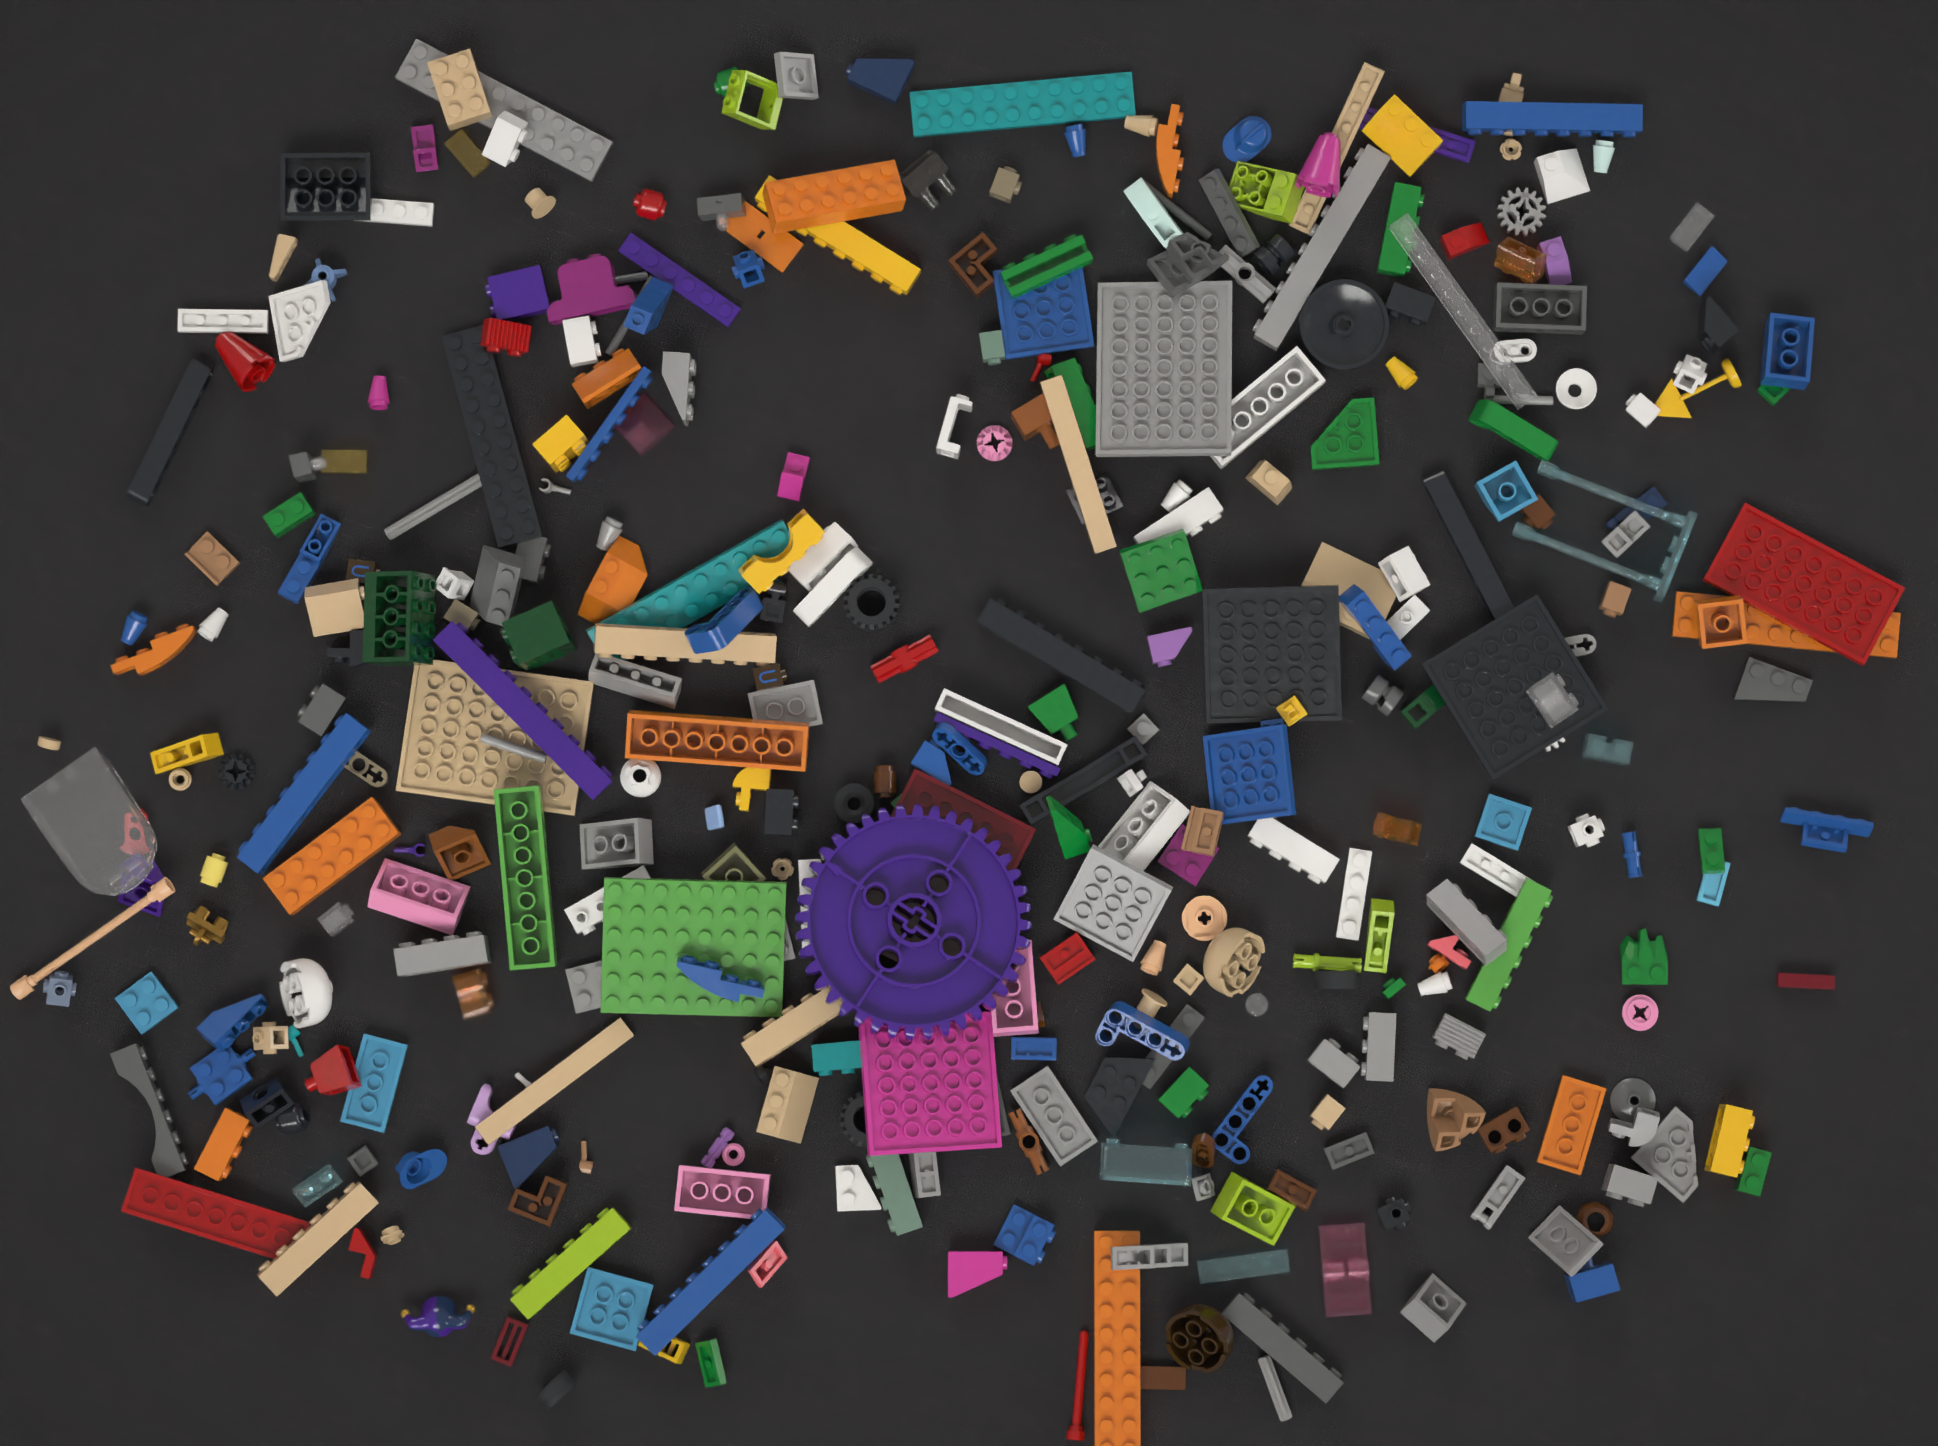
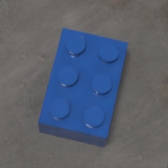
M1770 313L1768 315L1764 328L1760 385L1805 390L1810 383L1815 318Z

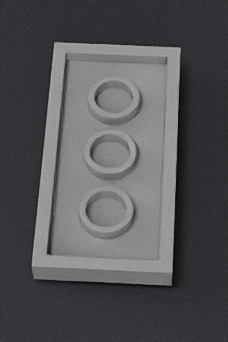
M1048 1066L1010 1090L1060 1166L1098 1142Z

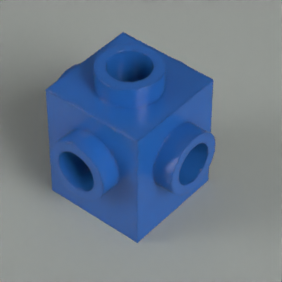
M754 249L733 256L735 265L731 266L735 279L740 278L743 288L765 281L761 271L765 269L761 256L756 257Z

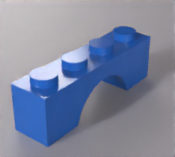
M1353 584L1339 596L1341 605L1367 634L1373 643V648L1385 664L1396 670L1412 657L1361 588Z

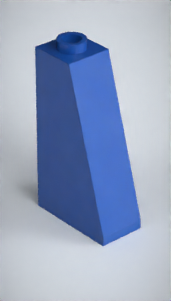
M653 277L631 305L623 326L643 335L657 328L674 285Z

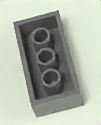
M1497 283L1494 287L1493 331L1583 335L1586 331L1587 286Z

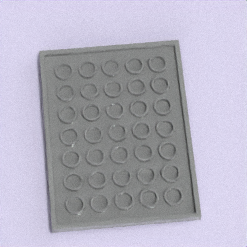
M1200 281L1173 297H1170L1160 282L1098 283L1096 457L1231 456L1232 281Z

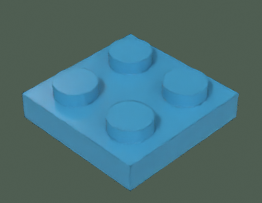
M1488 794L1474 837L1518 851L1532 808Z
M153 971L149 972L115 998L141 1035L145 1034L179 1008Z

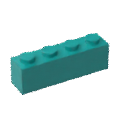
M859 1040L811 1045L814 1072H819V1076L833 1075L832 1070H841L842 1074L855 1073V1068H861Z

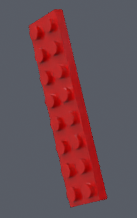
M136 1167L121 1212L272 1259L277 1257L275 1253L284 1244L288 1247L294 1241L292 1237L299 1230L303 1229L305 1231L310 1225L309 1221Z

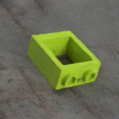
M732 70L721 113L759 129L775 130L783 98H779L778 84L747 70ZM746 82L764 89L757 118L739 111Z

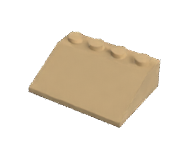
M1322 542L1301 586L1339 585L1340 596L1355 584L1367 594L1384 619H1386L1396 595L1383 571ZM1339 602L1340 625L1369 639L1363 629Z

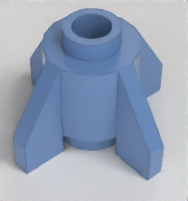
M320 258L315 259L317 267L312 272V278L305 285L320 281L322 275L326 274L327 277L324 280L328 284L330 299L334 302L336 297L332 289L337 283V278L348 275L346 269L332 270L329 266L322 265Z

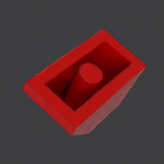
M1481 222L1456 229L1442 235L1439 240L1448 261L1490 243Z

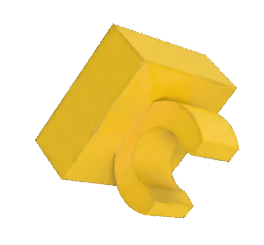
M1295 695L1276 707L1289 727L1308 714Z

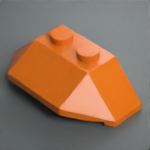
M618 536L606 553L591 581L577 615L595 624L634 603L648 576L639 545Z

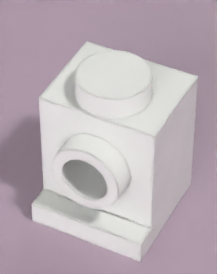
M443 567L436 580V589L447 598L464 600L474 580L464 572L449 570Z

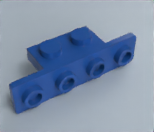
M1785 807L1780 817V822L1802 826V846L1843 853L1847 850L1848 834L1869 837L1874 828L1873 822H1868L1864 819L1845 818L1842 815L1822 814L1819 811H1805L1796 807Z

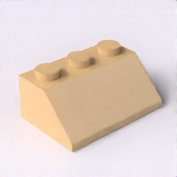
M774 1066L756 1132L801 1144L819 1078Z

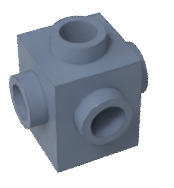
M55 971V973H50L49 979H44L43 993H47L46 1004L69 1007L70 996H75L77 984L72 982V975H68L69 973L65 971Z

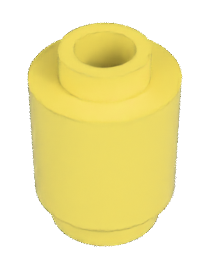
M212 853L211 857L207 856L200 874L202 876L200 882L217 888L218 884L222 883L228 866V862L224 861L226 857Z

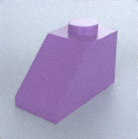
M1561 236L1539 243L1536 248L1548 284L1567 285L1572 283L1568 256Z
M1192 627L1147 636L1152 664H1158V667L1171 665V660H1175L1192 633Z

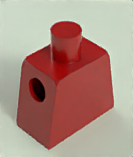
M342 1045L334 1046L312 1062L310 1068L313 1076L305 1080L306 1088L310 1092L318 1089L319 1093L324 1095H334L362 1086L350 1049Z

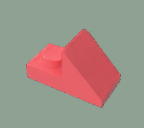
M1456 935L1431 940L1427 943L1428 947L1441 955H1445L1447 959L1463 969H1467L1471 963L1467 959L1469 955L1459 948L1456 951L1453 950L1459 939Z
M774 1240L747 1266V1270L757 1286L762 1288L788 1257L777 1240Z

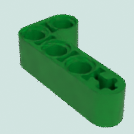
M1478 400L1468 418V421L1483 429L1492 430L1544 462H1549L1559 443L1550 435L1490 400Z

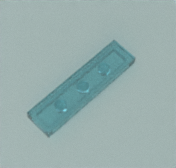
M1287 1249L1197 1261L1200 1284L1290 1272Z

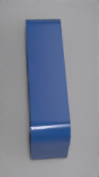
M752 586L740 590L708 623L694 625L684 632L695 654L707 653L726 647L763 609V604Z
M1117 1001L1111 1005L1095 1035L1100 1045L1110 1046L1121 1032L1172 1060L1181 1059L1190 1046L1189 1039L1184 1034L1122 1001ZM1113 1011L1119 1012L1122 1018L1116 1017ZM1133 1022L1139 1023L1142 1028H1136ZM1104 1030H1109L1112 1036L1106 1035ZM1153 1033H1158L1162 1039H1156Z
M1260 1075L1253 1079L1211 1136L1214 1140L1219 1133L1227 1136V1143L1224 1146L1216 1144L1215 1148L1237 1164L1245 1163L1250 1157L1249 1148L1236 1137L1271 1093L1273 1082L1267 1076ZM1266 1080L1268 1089H1262L1258 1093V1095L1262 1096L1260 1100L1255 1095L1249 1093L1251 1089L1256 1092L1259 1087L1257 1081L1262 1082ZM1246 1097L1253 1098L1255 1106L1251 1110H1246L1242 1105ZM1233 1115H1237L1241 1119V1124L1238 1128H1232L1229 1125V1119ZM1237 1147H1242L1246 1152L1242 1160H1236L1233 1156V1151Z

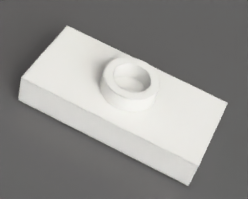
M1414 595L1387 623L1401 640L1430 610Z

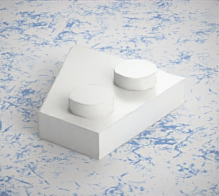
M859 1165L836 1166L837 1211L881 1210V1205Z

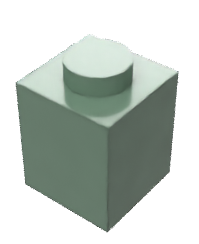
M1002 331L979 333L983 363L988 362V365L1001 364V360H1005Z

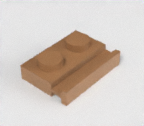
M208 531L184 554L216 586L240 564Z
M1191 806L1181 846L1182 851L1214 857L1224 813Z

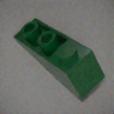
M1432 685L1399 714L1414 731L1445 703L1434 685Z

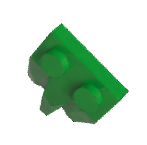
M1646 927L1638 930L1637 941H1633L1630 936L1626 935L1620 944L1621 985H1668V960L1662 935H1658L1654 941H1650Z

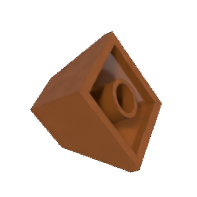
M447 826L428 834L433 851L449 880L453 881L491 864L474 830Z

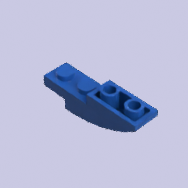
M323 514L319 516L300 549L297 560L280 587L278 595L299 604L305 594V587H310L337 536L341 523Z
M683 955V958L678 957L677 967L688 978L717 996L739 1002L740 994L763 998L765 986L761 985V982L758 980H738L739 977L732 974L721 976L722 967L718 966L719 963L706 960L705 963L696 961L697 958Z

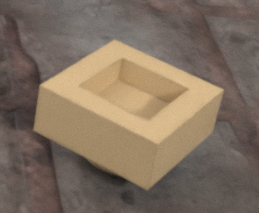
M1186 964L1173 982L1187 994L1191 995L1203 981L1204 977L1190 965Z

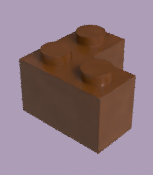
M982 232L948 260V265L976 298L980 297L994 285V279L982 265L997 254V248Z
M546 1175L538 1195L516 1188L507 1210L550 1227L553 1225L569 1183Z

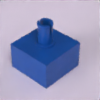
M1591 1257L1573 1277L1567 1273L1564 1274L1570 1299L1576 1303L1620 1291L1614 1266L1609 1262L1594 1265Z

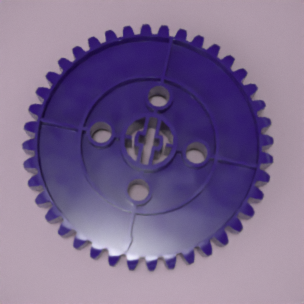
M898 804L894 817H890L885 808H879L877 822H874L868 814H863L861 817L862 829L859 830L856 825L849 822L845 826L847 839L839 834L831 836V842L835 848L834 851L827 847L819 849V855L825 863L811 862L809 865V870L817 878H804L802 880V887L811 892V895L804 894L797 897V904L808 909V911L797 913L795 921L801 925H807V928L798 931L795 937L798 941L809 943V945L799 951L800 958H813V962L806 967L805 972L807 975L820 974L821 977L815 983L814 988L817 991L826 988L831 990L825 1002L827 1005H831L840 1000L843 1003L839 1010L841 1017L854 1011L856 1013L854 1026L856 1027L862 1025L866 1019L870 1020L871 1034H876L880 1027L884 1025L887 1026V1036L889 1039L895 1037L898 1029H904L905 1039L911 1041L916 1029H920L924 1040H930L933 1027H937L943 1037L948 1036L950 1033V1022H953L956 1028L963 1031L967 1026L965 1015H968L975 1022H979L982 1019L980 1005L990 1011L996 1008V1002L991 995L992 993L999 997L1007 996L1008 989L1002 983V980L1014 983L1018 979V974L1010 966H1023L1026 959L1017 953L1016 950L1027 949L1030 946V941L1020 936V933L1029 931L1032 928V923L1020 919V916L1027 914L1031 910L1030 904L1018 902V899L1027 893V887L1021 885L1014 886L1013 884L1020 877L1021 871L1019 869L1007 871L1006 867L1012 860L1011 854L997 856L996 852L1001 842L995 840L987 845L984 842L988 833L986 828L978 830L975 834L970 831L973 824L971 818L964 820L961 825L955 824L957 818L956 811L951 810L944 820L940 818L938 806H933L929 815L924 816L920 804L914 805L911 815H906L903 805ZM935 876L943 877L947 882L948 888L942 893L934 892L929 886V880ZM871 889H879L883 892L885 901L880 905H872L867 901L866 893ZM917 902L919 904H922L921 908L914 906V908L911 909L908 906H906L905 903ZM925 907L931 911L934 924L925 918L927 915L924 911ZM897 909L910 919H912L913 915L920 918L918 924L933 934H928L916 925L913 930L907 927L909 921L896 913L895 910ZM892 920L901 925L900 931L903 934L901 937L895 932ZM916 935L923 941L909 942L904 939L905 937L912 938ZM947 939H954L960 944L961 951L958 955L949 956L943 951L942 943ZM885 951H890L896 955L898 964L891 969L884 968L879 962V955Z

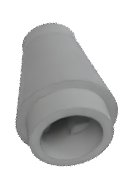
M607 516L605 521H602L596 547L608 551L623 529L621 527L623 523Z

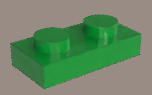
M1721 828L1698 829L1701 874L1724 873L1725 862Z
M717 1338L695 1343L705 1388L726 1384L727 1381Z

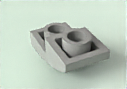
M1210 1173L1191 1179L1196 1201L1215 1195L1214 1182L1211 1179Z

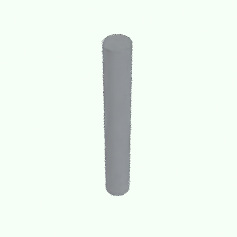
M1495 395L1493 402L1497 404L1553 405V396Z
M484 733L480 739L482 743L545 763L547 758L546 754Z

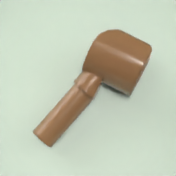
M581 1141L579 1168L582 1173L591 1174L593 1162L586 1161L587 1141Z

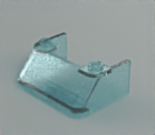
M1106 1138V1143L1101 1142L1098 1179L1191 1186L1192 1149L1188 1148V1144L1175 1143L1174 1147L1120 1144V1139Z

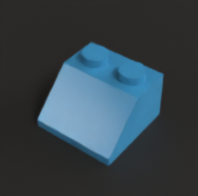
M1516 461L1474 485L1485 506L1498 522L1538 500Z

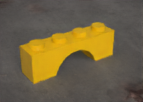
M802 509L787 523L790 539L782 553L771 558L753 555L738 569L741 576L759 594L762 591H767L779 575L783 576L790 569V565L795 560L799 561L807 553L806 550L811 545L814 546L822 540V535L825 533L824 530L805 509Z

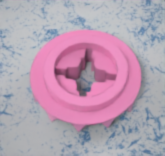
M990 425L978 435L977 449L981 456L987 460H1002L1008 456L1012 449V437L1008 430L1003 427ZM991 434H994L996 440H1004L998 444V452L995 451L993 446H985V444L991 442Z
M1635 995L1628 998L1623 1005L1622 1017L1625 1024L1631 1029L1644 1031L1656 1023L1658 1007L1650 997ZM1647 1006L1643 1013L1646 1021L1641 1017L1632 1019L1636 1014L1635 1007L1641 1009Z

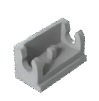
M936 1152L908 1154L913 1197L922 1198L941 1195Z

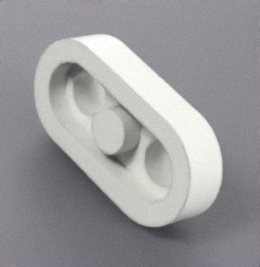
M1530 339L1504 340L1497 342L1493 346L1491 356L1499 364L1528 362L1535 357L1537 347ZM1526 347L1529 353L1527 355L1522 354L1521 348ZM1501 349L1505 350L1506 356L1501 357L1498 351Z

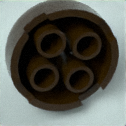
M1206 1304L1187 1305L1177 1311L1165 1327L1166 1347L1177 1363L1187 1370L1195 1369L1204 1371V1374L1211 1373L1217 1370L1232 1352L1234 1345L1232 1327L1227 1318L1212 1306Z

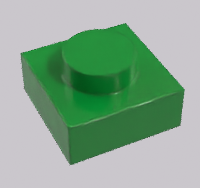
M1761 385L1757 392L1774 406L1789 392L1790 388Z
M1392 977L1383 985L1385 989L1381 993L1386 999H1389L1406 984L1401 978L1395 980Z

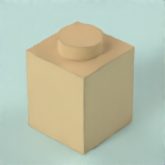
M1326 1094L1310 1114V1117L1313 1118L1311 1123L1320 1130H1323V1128L1329 1130L1345 1108Z

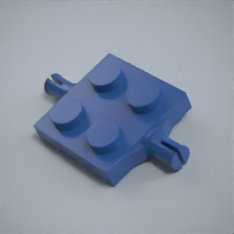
M231 1046L222 1053L216 1049L193 1065L190 1069L197 1078L198 1086L188 1092L191 1099L194 1100L204 1092L210 1097L214 1105L217 1106L251 1082L253 1077L247 1070L246 1062L256 1056L254 1050L250 1048L239 1055Z

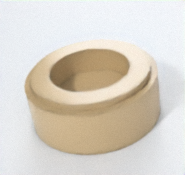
M39 736L37 745L46 749L59 750L61 741Z
M1027 771L1022 774L1020 787L1024 792L1032 794L1040 790L1042 778L1037 772Z

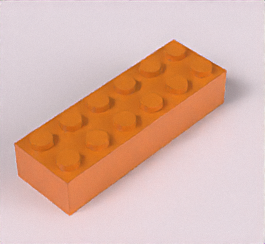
M895 160L765 182L762 192L773 234L899 212L903 210L906 201Z
M371 797L266 875L263 880L289 915H295L402 834L377 800Z

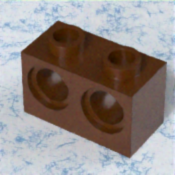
M1514 1106L1480 1125L1477 1133L1488 1152L1494 1151L1498 1154L1508 1148L1506 1144L1514 1140L1517 1143L1526 1138V1132L1530 1131L1517 1106ZM1512 1119L1519 1122V1129L1516 1132H1511L1508 1129V1123ZM1493 1130L1497 1131L1500 1135L1499 1141L1494 1144L1488 1139L1489 1133Z

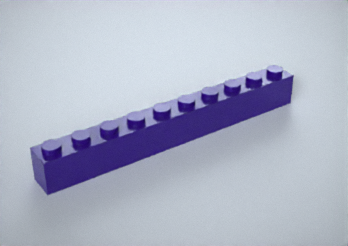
M452 621L433 641L594 801L613 782L610 779L612 774L604 766L599 768L594 763L596 758L588 750L583 752L578 747L580 742L572 734L567 736L562 731L564 726L556 718L551 720L546 715L548 710L540 702L535 704L530 699L532 694L524 686L519 688L514 683L517 679L508 670L503 672L498 667L501 663L492 654L487 656L482 651L485 647L476 638L472 641L466 635L469 631L460 622L456 625Z

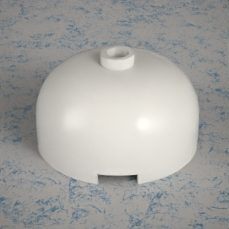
M305 958L284 962L280 968L281 972H284L283 981L279 982L287 1016L294 1018V1026L296 1028L320 1023L326 1018L332 1006L333 986L325 970L317 962ZM302 992L301 995H297L295 998H292L291 994Z

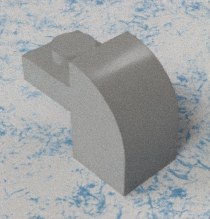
M1637 1107L1633 1123L1610 1117L1608 1130L1612 1132L1613 1136L1618 1138L1628 1136V1146H1642L1654 1137L1659 1124L1660 1113Z

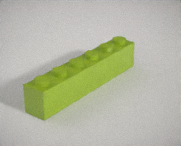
M606 1207L597 1215L599 1220L593 1226L591 1223H588L580 1231L582 1235L576 1241L572 1238L563 1246L564 1252L559 1256L556 1253L546 1261L548 1264L546 1268L542 1271L538 1268L529 1276L531 1281L524 1286L521 1283L511 1292L514 1296L510 1300L528 1320L632 1228L615 1208L609 1210Z

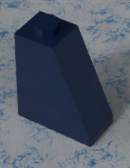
M857 58L854 64L850 63L845 75L848 76L847 82L896 105L915 67V61L911 59Z
M546 1126L497 1146L514 1189L521 1187L557 1149V1142L560 1139L555 1128L551 1129L550 1126Z

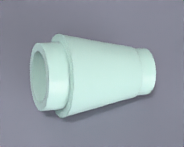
M1596 140L1595 145H1593L1594 172L1607 173L1615 150L1613 148L1614 142Z

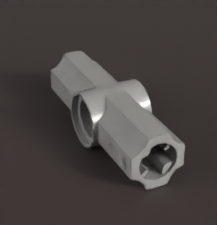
M1227 245L1219 251L1222 255L1226 253L1229 256V260L1221 268L1231 275L1237 284L1243 286L1264 304L1275 292L1276 288L1255 271L1251 264L1246 263ZM1246 269L1250 272L1251 276L1248 279H1242L1238 272Z

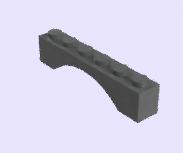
M135 1043L110 1053L118 1075L138 1088L152 1110L155 1121L156 1140L151 1160L156 1173L169 1178L187 1171L188 1157L185 1152H181L179 1147L181 1143L180 1136L176 1130L173 1131L170 1124L173 1122L171 1113L168 1109L165 1110L162 1102L165 1101L164 1095L160 1088H156L154 1083L156 1075L152 1067L148 1068L146 1062L148 1055L144 1046L140 1047V1044Z

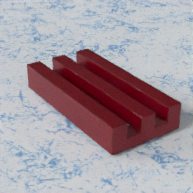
M507 1316L490 1359L512 1367L529 1324ZM510 1323H513V1329L500 1358L497 1354ZM520 1326L522 1330L509 1361L505 1360L517 1329Z

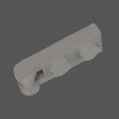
M1505 1165L1470 1217L1475 1221L1477 1219L1481 1221L1483 1226L1489 1230L1525 1180V1177L1508 1165ZM1486 1206L1493 1211L1490 1216L1483 1213Z

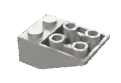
M663 351L662 376L684 425L688 426L689 420L693 421V407L690 404V398L695 396L694 382H691L692 376H696L695 359H692L690 353Z

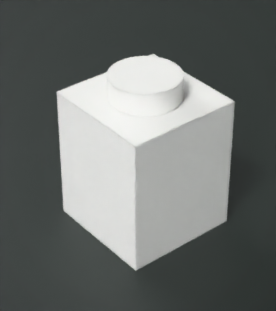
M1639 393L1638 396L1633 394L1625 403L1628 406L1625 409L1626 412L1645 428L1661 412L1642 393Z

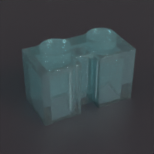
M1590 733L1585 736L1582 751L1583 758L1623 766L1629 765L1633 742L1614 739L1611 744L1606 743L1607 737Z

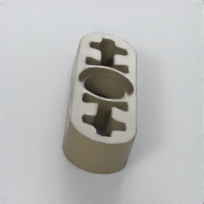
M358 751L350 758L348 765L344 766L374 787H383L388 782L387 771ZM358 758L363 759L366 764L362 771H356L353 768V762ZM370 764L374 766L371 769L377 774L380 771L382 772L381 777L384 778L382 782L377 781L374 783V777L370 774H367V778L363 776L368 772Z

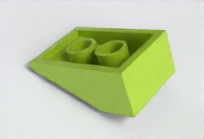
M1231 1172L1210 1212L1274 1246L1296 1206Z

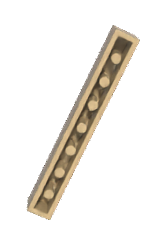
M595 623L594 653H599L598 656L604 658H611L612 654H620L621 658L634 659L635 655L644 656L646 660H657V657H666L667 661H680V658H689V662L701 663L702 659H710L711 663L724 664L725 660L734 661L733 664L747 665V662H756L757 666H767L770 663H775L777 636L775 633L740 632L723 649L695 654L684 634L688 628Z

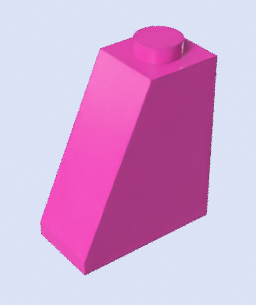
M948 1251V1297H955L1003 1275V1270H1007V1256H1003V1251Z

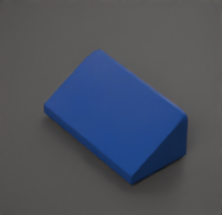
M1711 246L1682 283L1701 296L1728 261Z

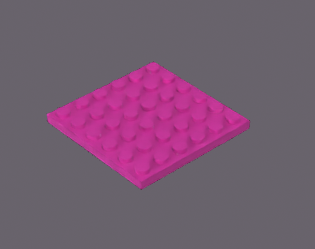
M982 1012V1019L979 1022H975L968 1015H965L967 1026L963 1031H960L953 1022H950V1033L946 1037L939 1033L937 1027H933L930 1040H924L920 1029H916L911 1041L905 1039L904 1029H898L895 1037L889 1039L887 1036V1026L884 1025L880 1027L876 1034H871V1021L868 1019L858 1027L868 1156L1002 1147L991 1012Z

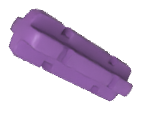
M725 1127L720 1133L721 1136L717 1137L708 1150V1155L704 1156L701 1163L707 1168H712L716 1162L715 1159L719 1158L728 1145V1140L730 1141L735 1133Z

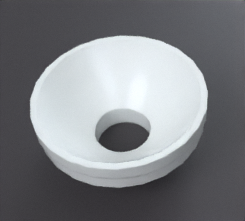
M1579 368L1565 371L1556 383L1557 398L1564 406L1570 409L1585 408L1594 400L1597 393V385L1593 376ZM1576 384L1581 388L1580 396L1572 397L1569 395L1568 388L1570 385Z
M630 759L622 767L620 774L621 784L630 795L635 797L649 796L658 789L661 783L660 768L653 760ZM642 769L646 772L647 776L644 782L638 783L634 780L633 774L636 770Z

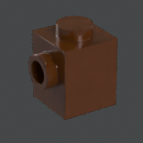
M1538 494L1536 495L1537 501L1519 510L1524 516L1522 520L1529 529L1534 528L1535 531L1540 527L1542 530L1554 523L1552 518L1556 515L1541 495Z

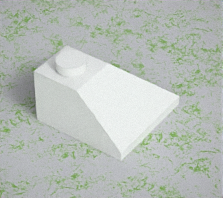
M1577 148L1555 151L1535 159L1534 165L1547 204L1590 191Z

